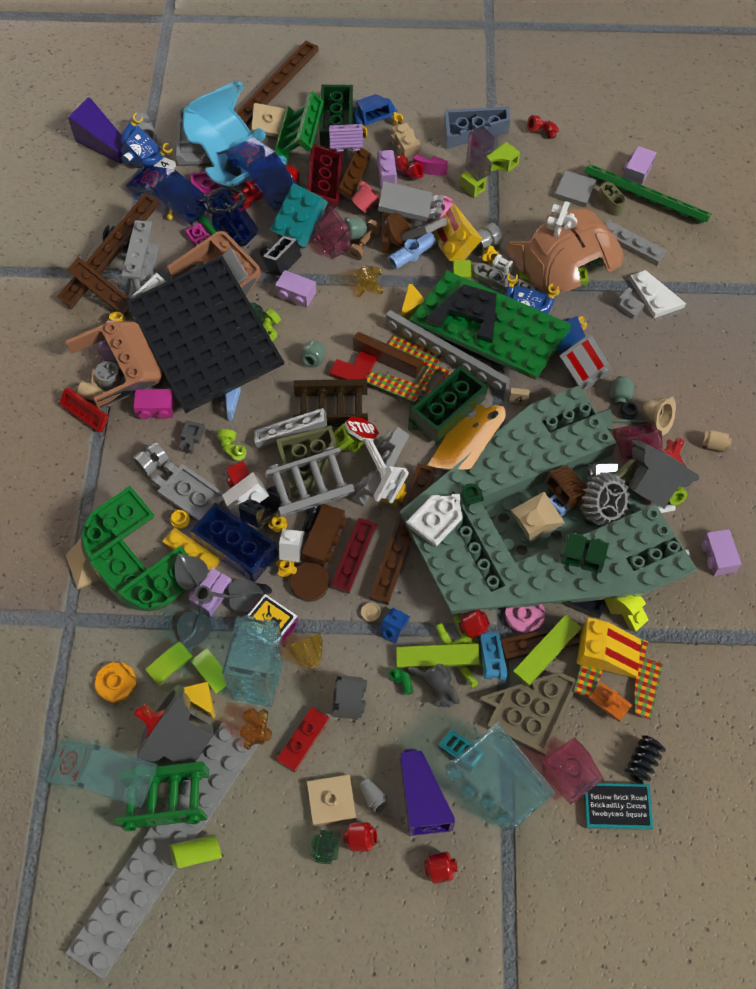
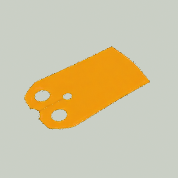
M477 405L473 409L477 411L476 416L473 418L465 417L446 434L427 466L452 469L467 457L458 470L472 469L482 451L506 417L504 406L493 405L486 408L483 405ZM490 412H498L497 417L493 419L487 418ZM479 423L477 427H472L473 424Z

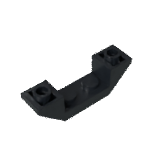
M276 486L266 489L269 496L261 501L260 504L252 499L240 503L238 508L241 520L257 528L271 521L272 517L277 515V510L281 507L280 504L282 503Z

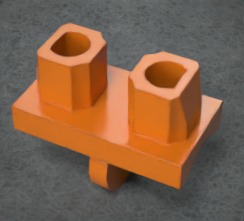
M600 682L588 698L618 722L621 721L632 706V704L619 695V692L613 691L603 682Z

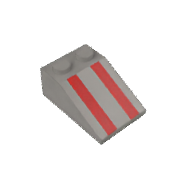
M588 334L560 355L569 375L578 386L580 385L582 390L589 389L594 385L595 381L606 377L610 370H612L591 334Z

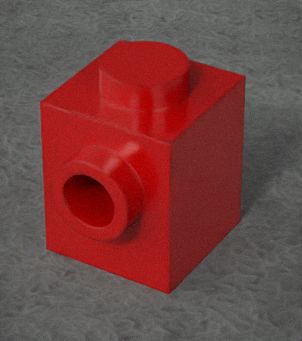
M244 461L226 468L228 475L226 480L230 489L250 475Z

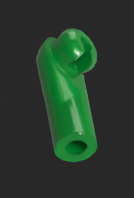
M393 668L389 671V678L402 685L404 695L414 693L408 673L398 668Z

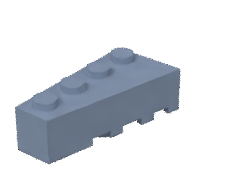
M509 107L445 110L444 131L446 149L508 133L510 126Z

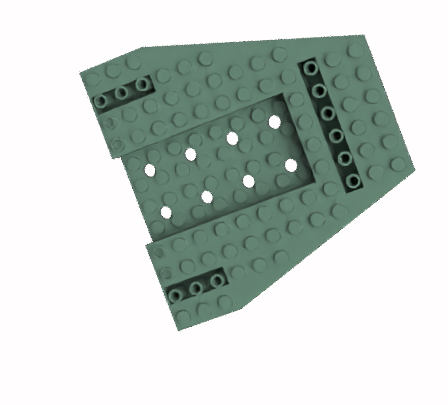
M580 385L530 404L493 435L472 469L458 470L467 457H465L400 511V516L451 614L467 613L482 609L497 610L503 607L509 609L540 606V604L545 603L561 604L566 601H571L572 603L603 600L608 597L622 598L629 595L643 596L696 573V566L657 505L646 508L639 495L631 489L626 491L630 493L628 496L630 502L627 503L629 511L624 512L625 517H620L619 520L605 526L597 524L594 526L587 525L585 523L586 518L579 504L561 517L565 522L564 525L530 543L513 517L510 510L542 492H545L548 498L554 495L544 482L548 472L568 465L578 475V478L586 484L588 482L586 477L588 464H617V471L621 468L613 456L616 441ZM466 484H476L481 489L484 500L464 506L461 498L462 488ZM451 494H460L462 520L437 547L432 546L407 526L406 521L431 495L451 496ZM504 516L508 518L509 521L507 523H501L498 520V518ZM569 533H579L587 537L588 540L598 538L609 543L601 573L583 569L587 553L585 548L579 567L561 563ZM559 534L561 539L554 540L551 538V535ZM523 548L527 553L520 555L516 552V549Z

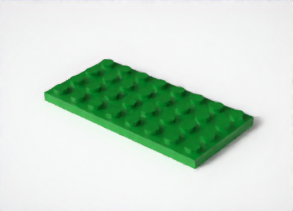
M446 271L410 318V322L424 330L534 380L538 378L572 327V324L449 271ZM463 284L497 294L493 343L477 339L481 323L449 314L441 328L428 324L426 318Z

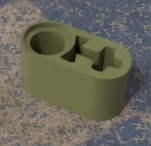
M605 182L601 185L598 201L609 214L613 216L620 215L626 198L613 183Z

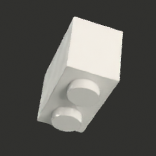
M251 473L222 496L230 511L237 518H240L238 508L240 503L249 499L260 503L269 495L264 484L254 473Z

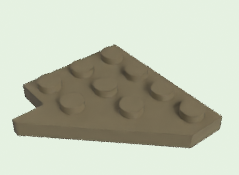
M558 672L535 679L529 687L523 683L481 696L479 702L495 709L487 728L545 756L572 698L577 680Z

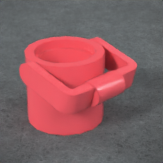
M363 181L359 185L360 189L351 199L364 213H368L375 204L379 205L380 196Z

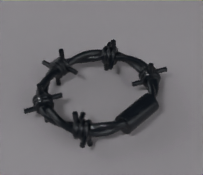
M235 184V187H221L211 191L212 193L207 197L205 194L204 200H200V202H203L208 210L206 215L210 213L216 217L215 214L224 212L229 214L232 212V215H234L233 210L242 203L245 204V201L248 200L240 190L242 186L239 188ZM226 191L231 192L230 194L235 193L236 196L240 193L239 197L236 198L238 202L234 206L226 204L227 209L224 210L218 209V207H210V203H213V201H210L212 197L227 193Z

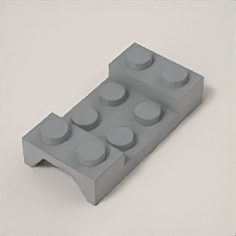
M178 108L176 143L178 165L211 164L203 146L190 143L187 140L183 130L184 110Z
M398 427L392 431L389 430L376 443L377 450L387 469L389 466H394L409 437V434ZM377 466L374 470L370 471L367 477L364 476L361 482L357 481L353 486L355 491L350 499L361 506H365L369 496L375 494L381 482V474Z

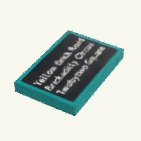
M584 783L587 829H653L650 784Z

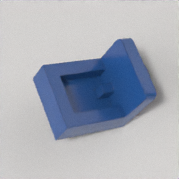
M392 607L382 621L378 633L379 636L396 643L400 633L409 622L410 616Z

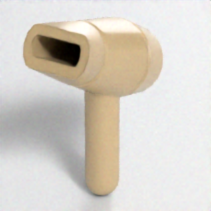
M95 369L92 370L91 383L81 382L77 390V394L91 401H95L93 397L107 392L98 387Z

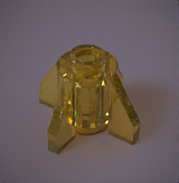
M367 265L354 273L355 277L359 279L356 290L358 297L365 290L375 289L380 294L383 293V288L377 281V278L382 274L380 268Z
M320 633L290 644L291 653L302 663L303 667L307 665L308 669L320 665L319 660H322L323 646Z

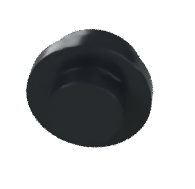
M626 402L620 407L619 412L624 419L632 420L637 417L638 408L633 402Z

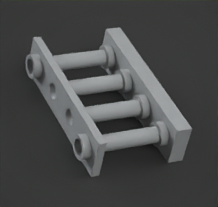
M135 220L122 272V278L132 280L129 293L130 299L133 298V294L154 273L159 246L149 242L153 225L151 221Z
M328 447L323 450V453L282 466L275 464L268 467V470L265 471V477L273 476L282 502L280 504L281 507L277 510L280 518L354 493L353 484L347 485V483H344L335 458L341 452L340 447L336 449ZM325 459L329 461L337 484L335 486L336 489L331 491L326 489L317 462ZM310 465L318 488V495L312 497L307 494L299 471L300 467ZM290 470L300 495L299 501L294 503L289 501L280 475Z

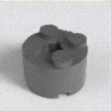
M337 675L335 680L337 687L334 688L332 717L358 720V718L362 717V713L365 710V700H362L364 692H366L367 680H364L362 677Z

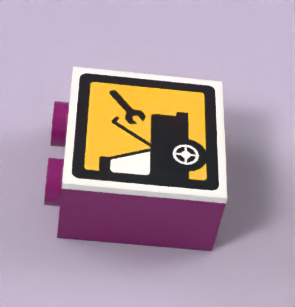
M265 594L256 601L252 611L243 617L240 627L243 634L275 655L299 622L296 614Z

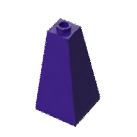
M88 97L68 116L75 141L122 164L121 157L124 154L120 150L123 147L121 144V133L94 101Z
M417 749L404 750V753H400V763L409 836L452 832L455 818L423 752L417 751Z

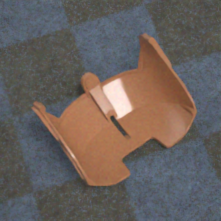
M583 208L567 211V215L570 213L574 214V217L577 219V225L569 230H566L565 226H563L559 237L554 236V230L546 228V221L536 230L530 241L508 242L507 248L510 258L539 292L549 295L548 287L551 283H553L552 291H555L559 286L560 293L579 287L581 285L579 267L599 257L602 259L607 272H611L622 265L624 253L619 242L591 209ZM551 213L548 214V218L550 216L558 219V217L551 216ZM576 235L579 237L584 248L580 245Z

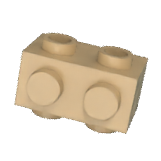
M407 123L392 127L390 139L400 156L405 155V158L408 159L407 162L413 161L416 154L419 155L421 143L419 139H416L413 129Z

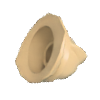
M673 396L667 399L653 398V400L644 403L642 417L648 424L655 427L659 436L667 434L675 419V399Z

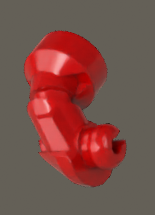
M531 115L528 118L527 128L530 132H538L539 129H543V131L548 133L549 139L555 138L556 133L559 132V128L555 123L549 120L543 121L538 115Z
M405 155L395 158L397 171L401 172L405 177L408 176L417 180L424 176L423 167L419 162L408 165V159L405 158Z

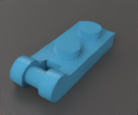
M486 632L478 636L484 669L483 677L484 679H492L493 677L505 681L507 678V668L499 633Z

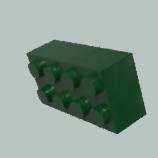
M321 84V99L324 103L319 124L320 146H330V125H353V85Z
M459 366L411 408L409 421L434 442L438 443L460 421L469 415L477 405H480L486 399L488 386L462 366Z

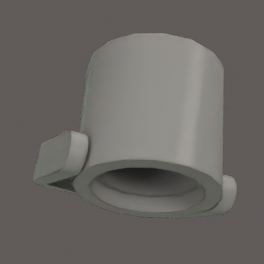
M105 361L98 364L95 368L98 385L105 391H109L126 382L124 374L122 377L120 373H123L121 368L117 367L113 362Z

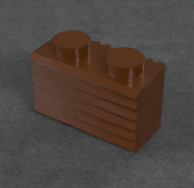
M568 465L548 472L544 481L545 484L568 510L584 502V499L581 498L585 495L583 489L588 487Z

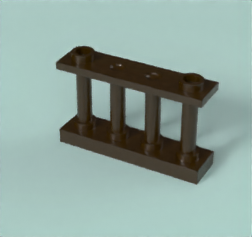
M367 379L294 380L295 396H300V415L307 413V396H318V410L322 408L325 410V396H336V414H326L327 426L340 427L351 416L364 418L368 421V413L362 414V395H367ZM344 395L355 396V414H344Z

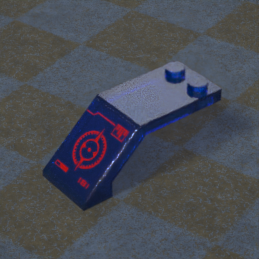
M252 137L225 153L234 167L238 165L250 174L274 212L279 210L292 184L297 183L276 152Z
M148 165L126 185V188L137 197L145 192L156 196L190 225H193L207 211L203 202H200V200H204L205 193L175 169Z

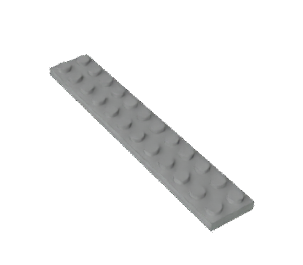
M225 722L221 723L196 760V762L203 761L210 769L209 778H202L199 781L198 809L201 808L208 816V819L200 821L198 824L177 823L152 826L67 950L66 954L105 980L177 870V868L172 866L169 844L199 837L259 746L256 741ZM190 780L182 781L178 787L177 811L189 810ZM168 803L161 813L168 812Z

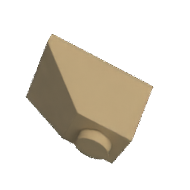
M545 492L510 510L530 543L565 524Z
M80 539L66 554L77 589L101 581V578L86 561Z

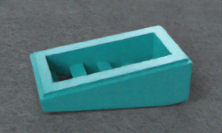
M452 729L449 730L438 744L439 748L471 773L485 756L484 751ZM453 737L455 741L452 743V745L450 747L446 746L449 740ZM458 743H461V747L455 752L453 749ZM465 748H467V753L464 756H461L460 754L462 753V751ZM471 753L475 754L471 761L467 760Z

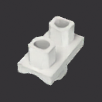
M565 201L563 206L554 204L552 207L551 216L558 217V219L549 216L546 228L554 230L555 237H559L563 226H565L566 230H569L577 225V219L574 217V214L570 213L567 215L570 202Z

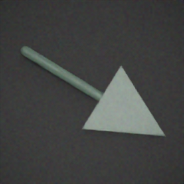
M611 409L598 413L607 429L613 431L612 422L647 423L646 420L612 419Z

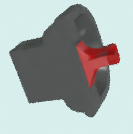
M677 437L674 442L668 439L666 441V449L657 450L640 440L634 439L632 441V457L640 465L627 485L632 491L665 509L679 486L683 488L688 487L693 481L699 480V475L688 469L681 459L680 451L685 442L682 438Z
M182 685L175 686L156 711H153L147 704H143L141 708L138 707L134 712L137 718L146 723L138 743V761H157L165 756L178 764L192 763L196 761L213 737V726L190 714V699Z

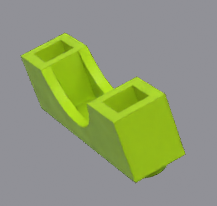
M508 142L498 146L492 153L487 154L484 159L475 163L468 171L462 173L460 188L475 198L486 188L487 178L485 175L495 170L509 172L519 164L521 152Z

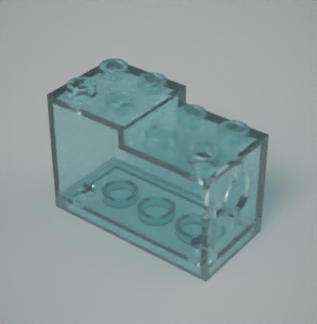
M249 615L237 616L222 670L231 700L272 708L276 693L275 688L278 685L283 665L281 652L282 635L280 625L276 621L265 619L264 621L256 620L255 617ZM267 673L274 675V678H269Z
M498 722L444 766L447 769L446 774L450 780L456 781L461 788L459 790L466 799L470 798L472 801L481 798L480 803L487 811L491 810L496 817L494 819L500 828H505L506 830L517 828L556 793Z

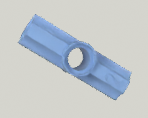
M431 232L416 239H409L402 248L389 255L387 261L393 269H398L407 262L417 261L420 254L436 245V239Z

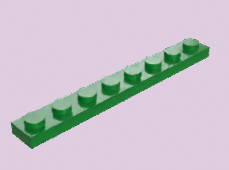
M587 165L584 171L592 179H602L603 183L611 182L618 186V189L627 192L628 190L633 192V195L636 197H645L653 204L660 203L664 205L665 209H675L679 211L680 215L685 217L692 216L699 223H707L712 215L710 212L595 165Z

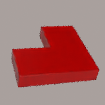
M360 351L353 365L336 359L329 372V376L336 379H365L376 364L377 357Z

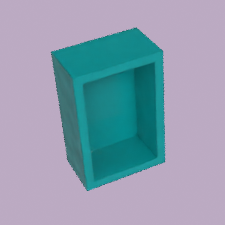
M293 183L270 230L281 236L297 239L298 245L306 248L328 201Z

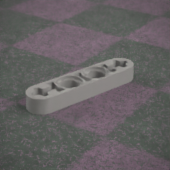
M478 263L474 266L473 276L475 279L506 292L507 284H509L507 273L484 263ZM510 275L511 280H514L516 278ZM498 276L501 280L494 281L492 277ZM518 278L517 286L536 291L534 285Z

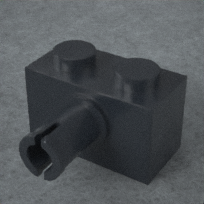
M283 236L272 248L263 246L260 249V255L264 258L268 273L281 276L284 270L287 271L302 256L297 239Z

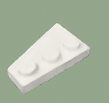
M646 270L630 275V282L653 318L685 308L686 303Z

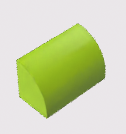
M214 834L169 844L173 868H183L222 858L220 846Z

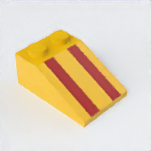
M453 204L442 217L446 218L448 224L433 231L441 251L452 262L453 260H465L483 239L457 206Z
M588 617L581 626L577 664L637 678L641 639L609 622Z

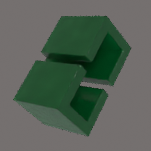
M569 533L561 563L579 567L585 548L587 553L583 569L601 573L609 543L598 538L588 540L587 537L579 533Z

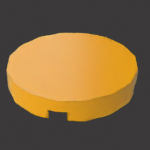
M110 662L97 672L94 683L95 690L100 698L109 703H120L134 693L137 679L133 669L126 663Z

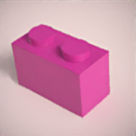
M135 389L134 411L137 418H174L175 397L172 389Z

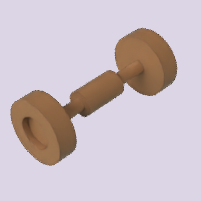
M375 220L367 221L368 233L363 235L359 245L351 244L348 247L347 253L351 258L361 260L364 256V251L361 247L365 246L370 239V235L378 236L382 231L381 225Z

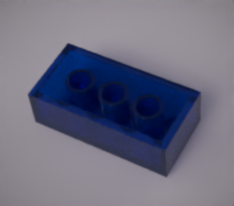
M217 503L213 504L190 531L195 542L254 583L279 554L277 543Z

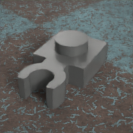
M186 420L181 433V440L183 441L179 445L181 452H183L186 446H189L190 454L194 452V443H200L205 430L204 424Z

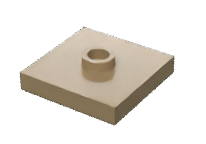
M254 103L251 133L255 129L260 128L265 131L266 136L278 138L286 109Z
M350 775L307 781L313 826L356 819Z

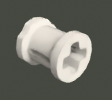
M498 254L492 263V267L509 274L514 267V261H508L501 254Z

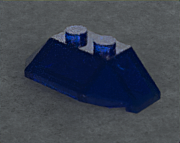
M225 188L212 199L213 208L218 207V209L223 210L227 209L226 204L234 206L238 202ZM242 205L233 210L234 215H232V212L231 214L228 212L215 214L216 217L212 214V225L217 232H226L240 247L246 246L257 235L258 227Z

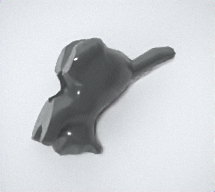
M436 664L435 667L429 668L425 672L417 667H409L408 670L426 680L438 693V700L435 706L450 708L453 702L460 704L455 688L450 685L452 675L446 666Z

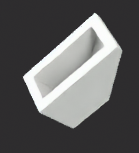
M282 529L279 541V560L299 562L305 531Z

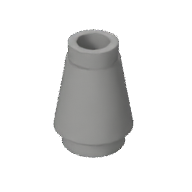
M370 779L360 783L359 787L370 810L377 813L388 805L387 795Z

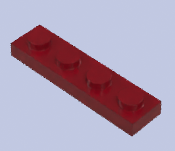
M358 518L332 580L331 588L350 594L377 528V523Z

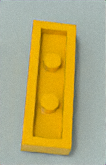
M174 528L162 541L163 545L172 551L181 546L189 556L203 560L207 565L208 572L211 568L215 569L221 562L219 557L177 528Z

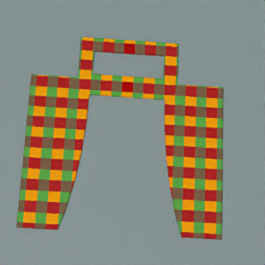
M393 335L388 345L424 360V365L429 366L419 384L375 372H369L365 379H367L368 384L415 402L421 391L426 393L432 391L426 388L436 370L444 373L437 385L448 377L451 371L437 366L442 356H437L426 347H421L414 342Z
M641 639L642 646L638 677L635 681L634 693L635 714L651 720L663 663L645 657L649 641ZM581 665L574 692L589 697L594 691L603 670Z

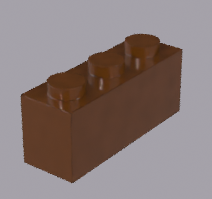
M322 504L301 553L303 562L316 563L325 568L327 562H331L333 557L332 549L338 545L340 530H344L347 523L345 510Z

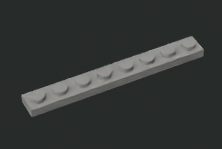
M389 310L386 314V325L390 329L398 331L405 338L412 339L419 346L430 349L432 353L442 356L449 363L455 364L458 367L462 366L480 381L490 384L494 389L504 393L508 390L509 377L395 312Z

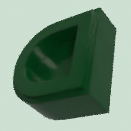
M466 484L461 490L464 506L484 500L481 489L476 484Z

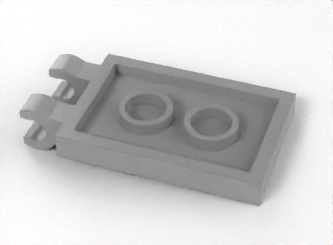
M383 181L378 211L390 214L398 213L403 217L427 222L428 218L437 220L440 219L442 213L441 205L444 196H432V192Z
M167 461L163 467L166 468L164 471L171 475V477L165 481L155 474L151 479L152 485L159 489L158 494L180 510L187 512L191 518L201 525H204L223 504L224 498L222 495L224 492L185 465L181 464L178 468L172 462Z

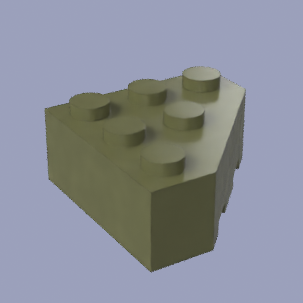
M331 426L276 439L282 465L323 453V450L328 447L336 449V439ZM328 459L317 462L321 476L329 465ZM310 465L300 467L299 471L307 494H310L316 482ZM291 470L284 472L291 497H299L300 495Z

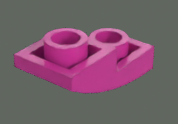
M417 154L413 158V163L419 162L422 165L424 174H447L448 161L433 156L430 160Z
M200 223L185 230L186 235L195 247L210 237L209 233H206Z

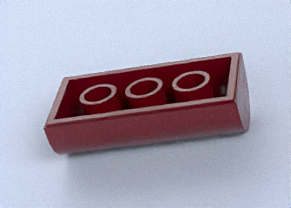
M313 144L312 149L309 151L306 190L328 201L324 212L331 211L339 204L337 189L340 185L342 153Z

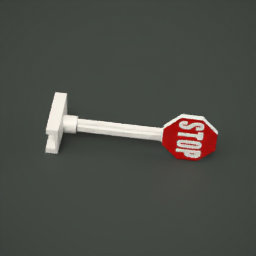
M351 416L344 424L348 433L364 441L381 474V482L373 497L378 502L381 498L388 499L389 503H393L409 473L406 468L389 466L387 469L373 443L379 435L375 425L364 418Z

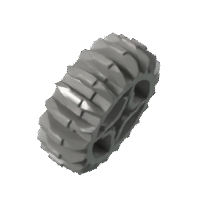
M601 473L591 477V482L586 483L588 488L583 489L585 495L581 497L584 499V503L581 506L585 508L583 513L587 515V519L594 524L605 526L619 520L620 517H625L624 511L629 510L626 506L630 502L628 500L630 493L626 492L628 486L625 485V480L612 473Z

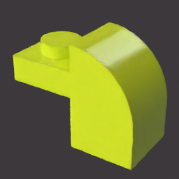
M629 595L622 598H604L611 614H622L630 631L636 632L649 620L643 609L646 603L641 596Z

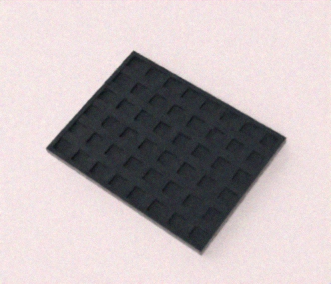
M222 255L126 301L185 414L284 365V360Z

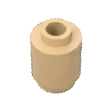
M713 430L710 432L706 431L702 445L707 446L706 448L725 452V449H730L732 438H729L727 433Z

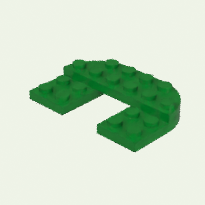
M128 486L90 514L82 531L81 548L88 564L118 600L136 610L156 611L169 606L187 591L181 588L176 581L175 562L178 554L189 555L179 546L149 569H146L123 539L148 523L155 515L133 488Z

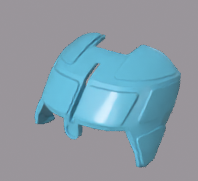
M239 81L232 82L216 89L214 92L197 98L184 108L183 130L187 140L190 143L201 144L213 164V167L205 168L207 175L215 183L226 187H233L235 184L240 185L246 180L261 175L263 172H269L287 165V159L281 155H278V159L267 164L265 163L263 153L258 145L264 140L265 131L257 128L251 133L241 117L234 111L239 94L245 88L243 83ZM234 148V150H233L232 152H228V153H224V154H220V155L218 154V153H221V152L229 151V150H231V149ZM229 156L235 159L236 165L241 168V174L238 177L224 170Z

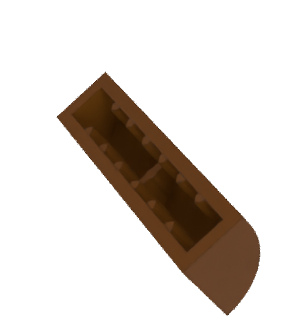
M362 332L356 333L353 337L354 351L358 353L361 351L377 357L378 362L416 379L424 367V360Z

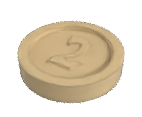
M366 603L361 609V616L366 622H376L381 616V609L375 603Z

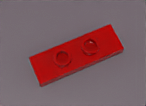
M64 388L59 405L97 432H103L109 415L72 389Z
M311 707L277 758V762L296 772L329 721V717Z

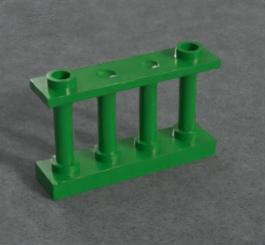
M313 91L308 93L305 106L297 111H293L289 106L286 107L273 154L276 157L278 155L284 156L288 162L290 152L301 146L306 151L312 149L324 103Z
M201 761L119 771V780L128 788L126 817L115 818V823L124 831H135L136 828L177 823L198 824L200 821L207 820L208 816L201 808L198 809L199 781L202 778H209L210 769ZM190 780L189 810L177 811L178 784L181 781ZM168 782L170 783L168 812L156 813L158 786L160 783ZM142 785H148L147 814L135 816L137 788Z

